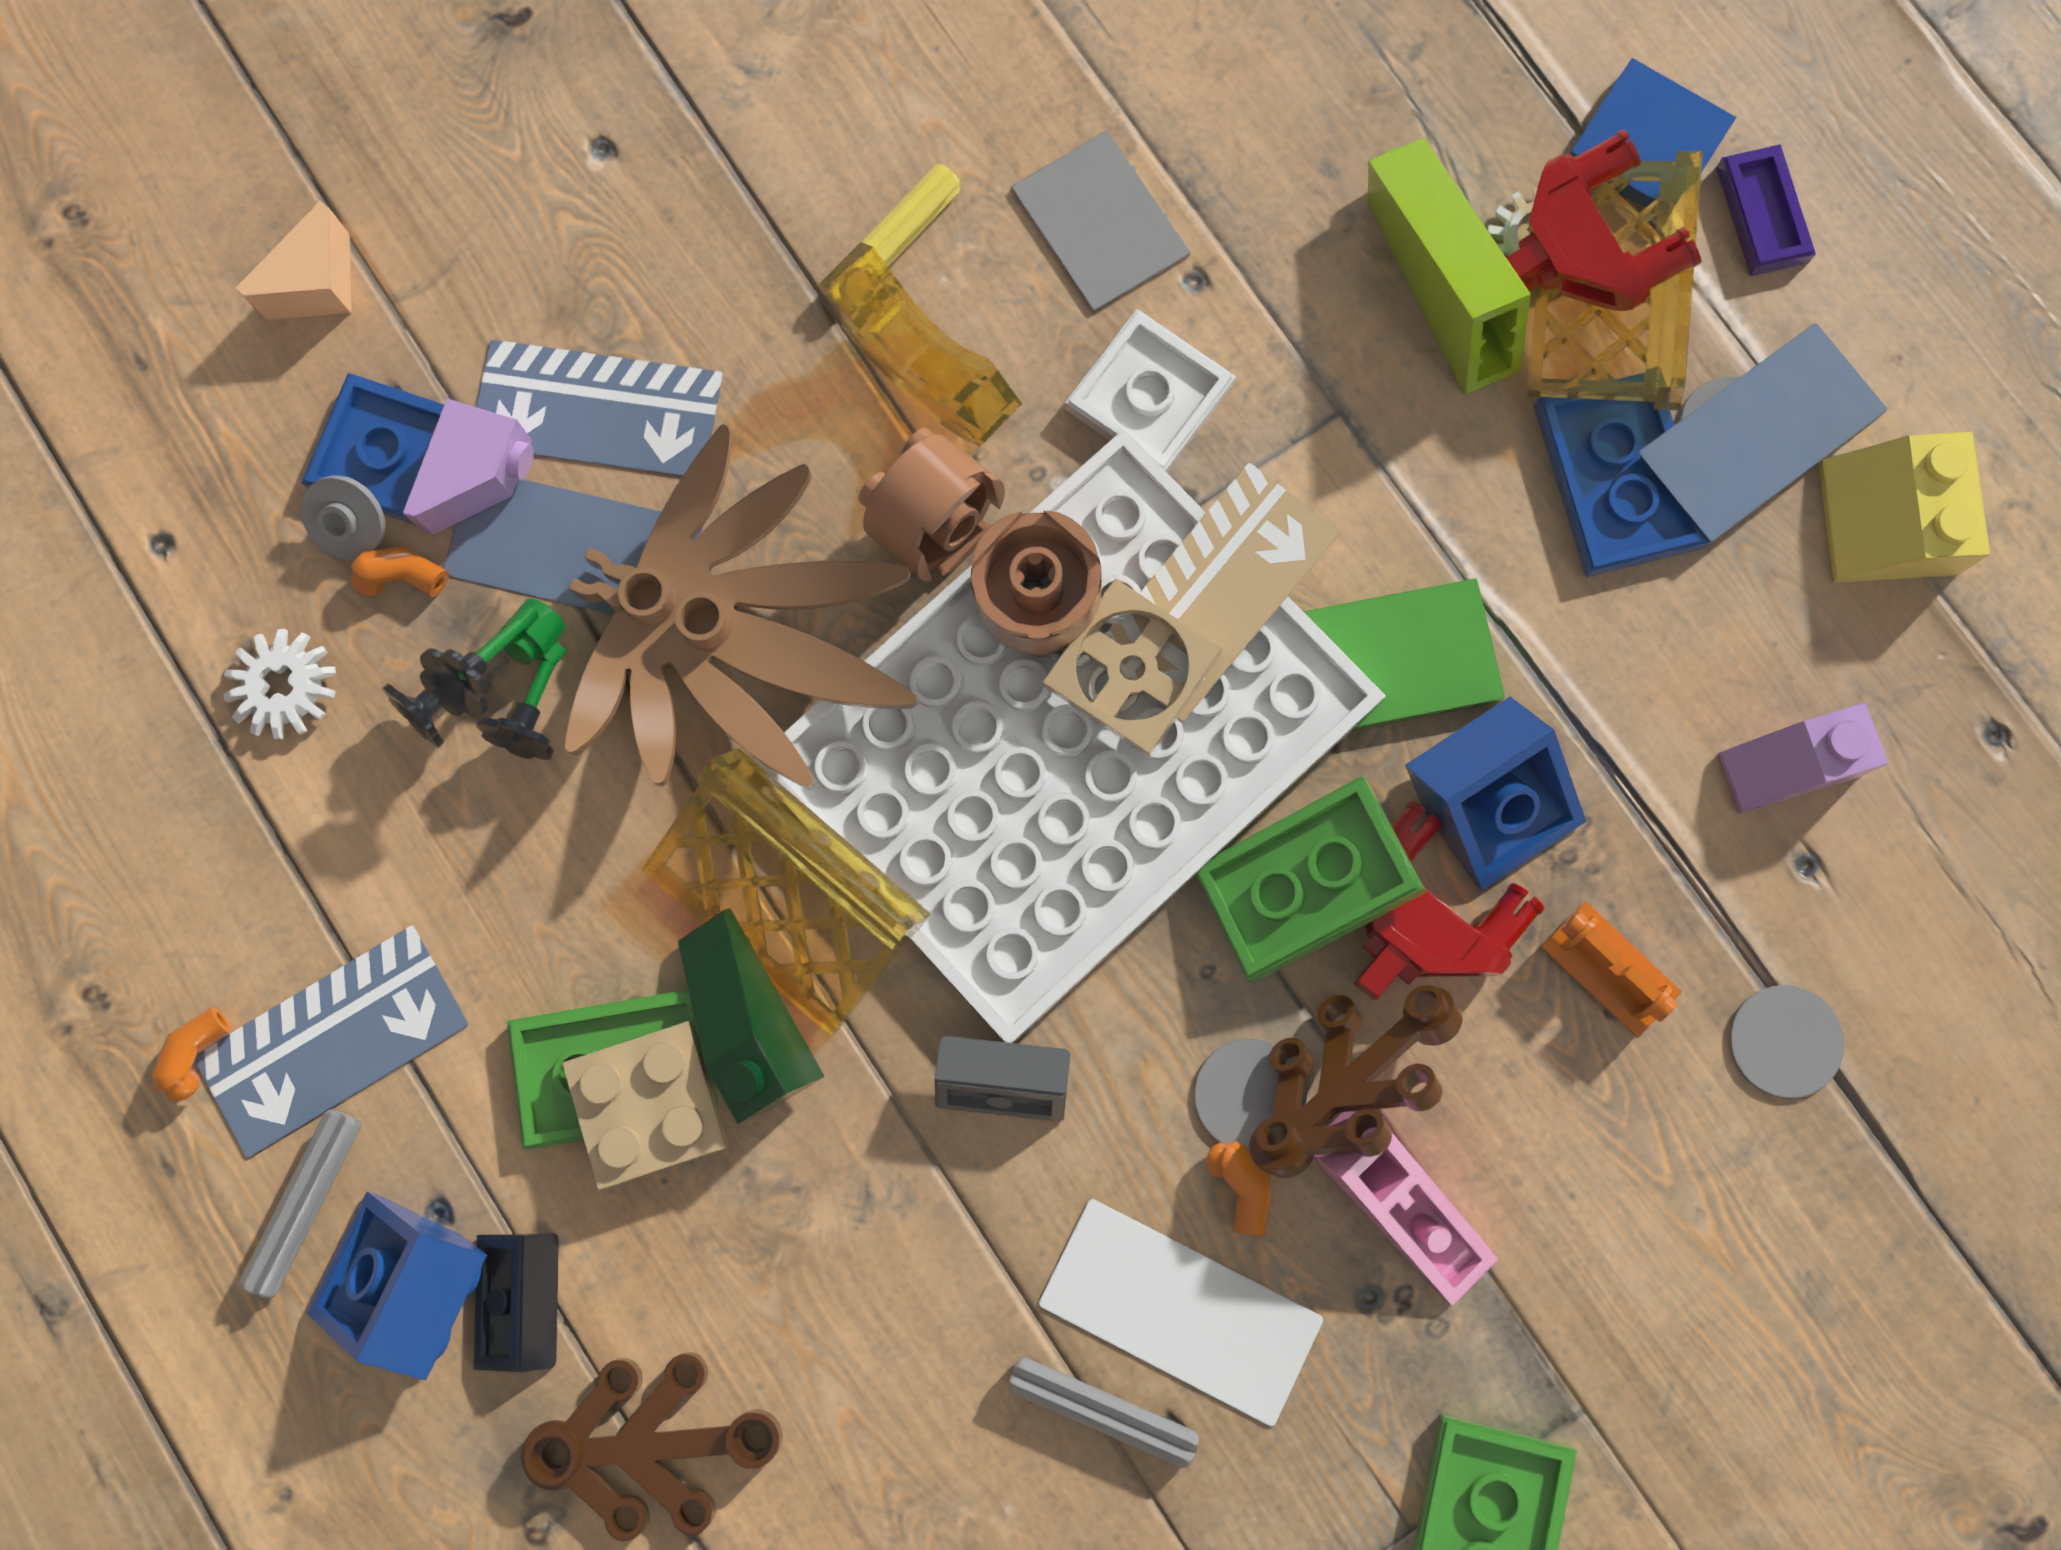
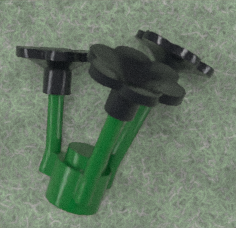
M533 598L526 599L499 632L475 653L469 652L463 656L452 649L441 652L437 649L429 648L424 651L420 656V663L424 668L420 674V680L425 689L415 698L401 693L389 683L382 690L389 697L388 700L394 708L409 721L423 738L429 740L436 748L441 747L444 741L435 728L432 716L443 707L447 712L455 716L467 713L475 718L480 717L476 727L483 732L482 738L490 744L503 747L521 758L532 759L536 757L542 760H551L554 750L549 746L550 740L544 735L533 731L541 713L537 706L550 675L557 663L566 654V649L557 642L566 631V626L561 617L548 605ZM504 650L511 658L525 665L531 664L534 659L541 661L524 702L516 704L510 719L481 717L488 709L484 696L489 690L487 682L482 675L486 673V664Z

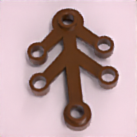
M1423 985L1412 990L1405 1000L1404 1017L1352 1063L1354 1035L1362 1025V1016L1353 1001L1345 995H1336L1325 1000L1317 1013L1318 1020L1327 1033L1318 1093L1302 1108L1303 1082L1313 1070L1314 1059L1301 1040L1286 1038L1279 1041L1269 1054V1062L1278 1074L1272 1116L1257 1126L1249 1142V1153L1257 1167L1261 1171L1279 1178H1291L1305 1171L1311 1164L1314 1155L1357 1152L1365 1157H1373L1384 1152L1391 1143L1392 1131L1382 1115L1375 1109L1408 1107L1413 1111H1426L1440 1101L1443 1088L1433 1070L1425 1064L1407 1066L1394 1080H1373L1417 1041L1424 1045L1437 1046L1450 1041L1456 1036L1462 1026L1463 1018L1451 994L1445 989L1433 985ZM1347 1013L1341 1020L1333 1022L1339 1015ZM1298 1056L1294 1062L1285 1065L1289 1058ZM1427 1083L1422 1090L1411 1093L1412 1089L1418 1084ZM1357 1111L1350 1116L1345 1126H1323L1336 1113ZM1376 1127L1373 1134L1366 1138H1361V1135L1366 1130Z
M685 1352L674 1357L667 1364L664 1374L665 1378L617 1435L589 1437L616 1401L628 1399L636 1394L641 1387L643 1376L639 1365L629 1358H618L602 1368L598 1377V1385L567 1421H547L532 1430L523 1444L521 1461L526 1476L536 1486L551 1491L569 1487L605 1520L607 1532L617 1540L628 1541L634 1539L646 1528L649 1521L648 1506L640 1497L635 1495L620 1497L591 1466L617 1464L672 1514L673 1524L681 1533L696 1535L703 1532L715 1517L716 1506L713 1498L703 1490H689L658 1461L729 1455L741 1467L748 1469L760 1468L769 1463L779 1452L783 1433L779 1421L771 1413L760 1409L744 1412L728 1426L655 1432L683 1397L698 1391L707 1380L708 1367L705 1360L696 1353ZM680 1362H690L697 1369V1380L692 1386H684L678 1382L675 1371ZM615 1367L626 1369L631 1376V1385L625 1392L615 1390L610 1383V1374ZM756 1424L766 1430L768 1442L764 1448L754 1449L747 1444L745 1432L748 1426ZM551 1442H560L566 1447L568 1458L564 1466H556L549 1461L547 1449ZM695 1500L702 1504L705 1510V1517L702 1523L692 1524L684 1518L683 1505L686 1501ZM629 1506L635 1510L638 1517L635 1529L627 1530L618 1524L616 1513L619 1507Z

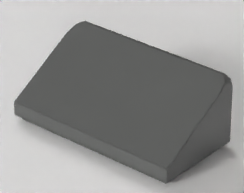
M952 1036L942 1037L939 1044L934 1078L935 1106L943 1109L1060 1122L1064 1120L1070 1052L1061 1048Z

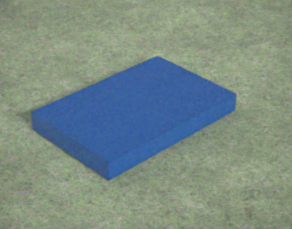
M1657 370L1537 399L1534 404V410L1586 577L1704 549L1712 542L1709 541L1639 454L1641 449L1674 426Z

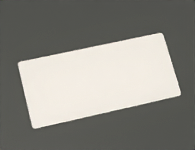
M1095 1199L1088 1201L1039 1301V1305L1053 1314L1269 1426L1276 1424L1323 1323L1321 1315Z

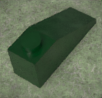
M731 908L724 909L678 941L705 1066L737 1124L779 1106L825 1077Z

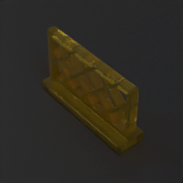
M1677 151L1675 161H1641V166L1635 169L1632 168L1612 179V183H1605L1595 189L1598 194L1592 198V201L1596 208L1599 209L1608 202L1628 222L1613 234L1619 245L1636 231L1653 245L1675 233L1681 227H1685L1690 233V238L1687 239V242L1693 239L1696 244L1703 151ZM1632 181H1660L1659 198L1639 214L1618 194ZM1655 215H1657L1656 230L1648 223ZM1694 267L1650 289L1651 295L1646 299V303L1650 306V312L1630 330L1609 309L1588 303L1585 304L1589 309L1567 327H1564L1548 311V303L1560 294L1558 288L1555 287L1544 291L1542 286L1537 287L1527 397L1654 402V410L1680 411L1686 380ZM1598 316L1619 339L1594 358L1573 336ZM1547 326L1555 336L1545 344ZM1648 330L1646 347L1638 337ZM1563 344L1585 365L1570 379L1542 378L1543 360ZM1628 346L1645 364L1644 382L1616 381L1603 366ZM1591 375H1594L1598 380L1586 379H1588Z
M737 748L708 760L696 778L700 785L641 870L702 924L721 912L717 890L742 889L747 922H739L744 933H749L750 938L747 935L746 937L774 987L829 1036H832L841 1028L905 942L919 931L931 913L746 753ZM713 796L730 810L733 834L708 836L704 809ZM748 827L752 829L754 832L749 833ZM692 829L693 837H685L689 830ZM767 842L778 852L781 875L755 876L750 843ZM735 844L740 878L715 880L710 846ZM695 847L700 881H685L666 865L677 848ZM796 868H797L802 874H796ZM815 884L827 895L830 917L803 918L798 885ZM783 886L788 919L763 921L758 887ZM844 910L851 916H845ZM863 926L884 944L873 959L851 960L846 927ZM832 928L836 961L810 962L805 930ZM790 930L795 963L779 964L767 952L764 932ZM853 972H863L855 982ZM812 974H839L842 1001L834 1011L815 995Z

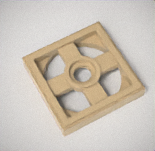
M1115 578L1101 598L1098 611L1091 624L1078 638L1070 642L1044 679L1043 685L1046 689L1150 757L1220 656L1222 648ZM1137 613L1149 621L1135 643H1127L1122 646L1099 631L1107 619L1121 614ZM1171 636L1183 643L1188 657V676L1183 685L1158 670L1156 658ZM1083 653L1107 668L1109 680L1093 702L1086 698L1077 678L1076 665ZM1128 657H1137L1145 665L1144 674L1137 680H1128L1120 673V665ZM1145 693L1167 707L1163 712L1146 719L1123 720L1115 718L1130 695L1134 696Z

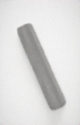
M328 1110L324 1113L240 1278V1287L247 1292L262 1298L274 1297L278 1293L361 1128V1122L355 1117L339 1110Z
M1021 1357L1015 1364L1008 1382V1390L1012 1394L1181 1468H1187L1192 1462L1199 1444V1436L1194 1430L1029 1358Z

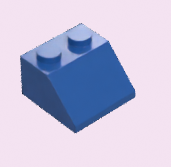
M1511 696L1405 765L1421 806L1426 808V815L1429 817L1432 813L1442 824V828L1439 831L1440 835L1474 884L1482 891L1586 822L1555 730Z
M367 1191L306 1313L356 1362L426 1381L436 1359L445 1352L449 1344L451 1328L466 1297L472 1294L479 1282L481 1267L487 1255L459 1233L380 1195Z

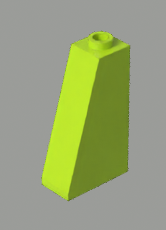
M1421 138L1402 147L1392 148L1381 156L1369 160L1368 204L1464 394H1469L1520 372L1531 294L1426 139Z

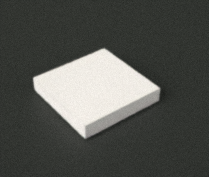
M1136 309L1065 401V411L1109 441L1124 429L1168 473L1235 385L1236 376Z

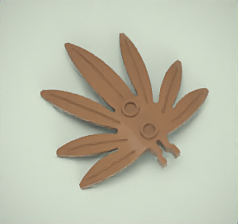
M722 424L695 457L666 502L648 538L637 568L630 565L613 564L606 555L591 547L588 548L584 556L592 567L602 570L610 582L617 584L618 589L599 581L595 584H585L575 578L569 587L576 597L592 603L604 601L615 613L600 637L579 683L568 721L564 749L571 755H579L603 733L619 707L626 685L627 673L631 671L630 706L637 747L651 782L658 787L665 786L669 780L675 757L676 719L672 696L663 670L665 666L673 665L687 688L704 710L738 745L779 775L801 787L809 789L815 785V780L785 733L748 693L711 665L710 661L717 659L758 681L820 701L865 708H914L918 704V699L913 692L856 656L794 628L735 610L737 606L801 610L852 603L882 594L907 583L911 577L910 570L906 565L881 562L810 561L767 565L712 575L711 569L714 566L742 554L773 531L793 509L811 481V472L806 464H801L779 475L730 507L692 541L715 508L726 480L731 457L732 435L727 425Z

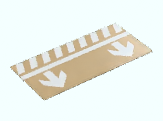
M1248 463L1139 592L1140 595L1222 648L1220 656L1177 716L1180 721H1184L1340 534L1338 529L1251 463ZM1137 613L1121 614L1118 618L1127 616L1128 622L1112 624L1105 635L1121 646L1127 643H1135L1149 621ZM1171 636L1156 658L1158 670L1183 685L1188 676V657L1183 643ZM1128 657L1122 661L1123 664L1128 665L1134 670L1138 679L1142 677L1145 672V665L1142 660L1137 657ZM1120 669L1121 674L1132 680L1127 672Z

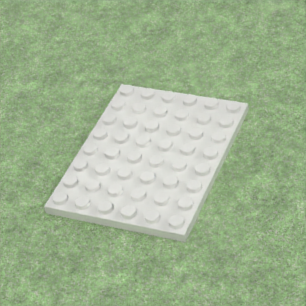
M1124 429L1030 512L1043 513V510L1059 512L1076 521L1087 531L1095 543L1101 564V598L1115 578L1139 593L1206 514ZM971 565L865 660L866 663L882 671L913 692L918 699L916 707L911 709H879L841 705L825 701H819L784 732L815 780V785L812 788L806 789L771 770L756 758L751 764L1005 1042L1014 1043L1386 697L1289 597L1283 601L1184 721H1180L1178 718L1175 719L1149 757L1044 687V679L1065 649L1054 652L1049 656L1035 657L1008 648L988 632L977 612L971 585ZM1047 576L1038 582L1030 577L1025 579L1026 589L1032 590L1035 587L1043 590L1049 586ZM1120 615L1107 619L1099 631L1105 634L1112 624L1128 622V616L1118 618ZM1083 653L1076 665L1077 678L1084 695L1093 702L1109 680L1107 668ZM1121 663L1120 669L1128 673L1132 680H1137L1138 677L1134 670L1128 665ZM1145 693L1134 696L1130 695L1115 718L1141 720L1163 712L1165 708Z

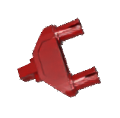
M1624 129L1616 132V135L1576 157H1573L1571 154L1565 156L1560 154L1545 164L1529 219L1531 233L1518 242L1519 250L1506 257L1528 291L1542 286L1544 291L1557 287L1562 296L1610 310L1629 311L1646 303V299L1651 295L1650 289L1691 267L1701 264V256L1694 240L1692 239L1687 242V239L1690 238V233L1685 227L1677 229L1675 233L1633 256L1628 251L1623 253L1593 203L1590 191L1632 168L1635 169L1641 166L1640 157L1633 141L1626 142L1629 140V135Z
M1414 801L1407 803L1404 811L1391 825L1410 862L1415 859L1434 834L1438 833L1442 828L1440 821L1431 813L1414 833L1411 832V827L1426 810V808ZM1510 883L1504 895L1477 926L1475 924H1468L1425 889V894L1364 925L1366 936L1370 939L1362 948L1374 958L1353 984L1374 1001L1381 996L1396 976L1409 985L1416 977H1484L1503 975L1511 965L1510 960L1513 955L1509 950L1534 919L1544 911L1543 904L1534 896L1530 901H1525L1514 915V910L1529 891L1515 883Z

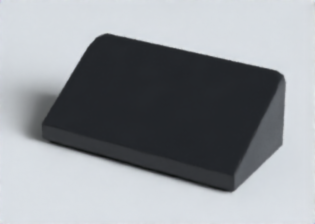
M555 1233L477 1235V1248L487 1256L481 1267L480 1279L475 1288L473 1370L527 1372L553 1368L557 1359L558 1235Z

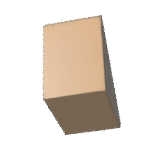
M319 201L235 289L266 320L351 313L350 234L330 208L322 201Z

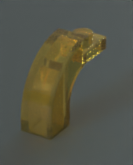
M860 242L817 285L844 319V322L841 324L842 328L876 367L928 415L959 437L981 447L1022 405V402L990 359L974 353L955 342L923 313L873 246Z

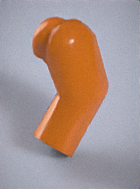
M397 546L360 554L351 564L353 573L350 583L358 593L365 596H375L384 591L385 582L403 580L428 596L435 597L445 587L449 574L445 569L411 549Z
M212 1006L166 1037L151 1077L156 1091H164L170 1101L182 1102L198 1090L199 1075L191 1070L196 1055L232 1032L229 1021L218 1008Z
M1236 1141L1231 1142L1229 1145L1225 1143L1215 1144L1207 1154L1206 1166L1212 1177L1225 1179L1226 1183L1237 1194L1233 1232L1266 1236L1271 1195L1270 1175L1257 1167L1250 1156L1249 1147Z

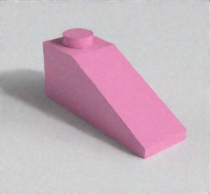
M1357 1111L1342 1112L1329 1126H1345L1350 1116ZM1376 1127L1366 1130L1361 1135V1138H1366L1373 1134ZM1393 1133L1388 1148L1381 1154L1373 1157H1365L1357 1152L1314 1155L1315 1161L1341 1191L1451 1306L1499 1260Z

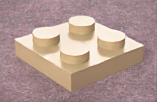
M687 1021L562 1063L598 1190H605L730 1148L693 1023Z

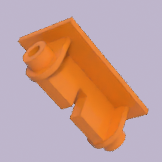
M1586 901L1541 946L1547 954L1636 1038H1639L1655 1020L1658 1022L1664 1020L1678 1005L1674 1000L1682 991Z

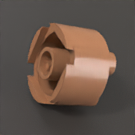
M921 428L910 436L903 447L902 455L893 463L886 473L878 472L874 474L861 489L858 500L866 507L863 517V528L868 536L903 565L908 566L909 570L925 582L932 581L930 571L936 569L942 575H946L958 567L975 550L982 535L991 527L983 518L990 504H993L1000 510L1004 500L1005 487L1000 479L946 436L941 434L934 435L927 428Z
M1043 510V513L1022 514L1021 511L1007 515L995 522L982 535L973 553L971 585L979 617L985 628L996 640L1015 651L1035 657H1045L1067 648L1070 642L1078 638L1091 624L1101 600V564L1091 536L1080 524L1070 517L1053 511ZM1045 576L1048 577L1049 586L1043 590L1039 587H1035L1032 590L1026 589L1025 579L1028 577L1037 582Z

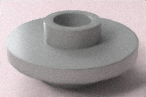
M332 475L319 479L304 493L301 502L302 521L310 538L323 551L339 559L355 560L363 552L373 551L379 547L385 535V518L379 502L364 485L349 477Z

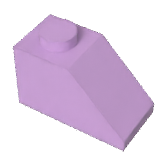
M446 399L403 514L422 532L434 535L512 497L518 479L523 480L530 471L534 456L533 440L516 419Z
M1866 702L1804 720L1724 750L1718 754L1739 814L1854 780L1889 764Z

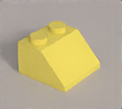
M1973 431L1908 435L1827 458L1818 463L1833 583L1958 576L1990 555Z

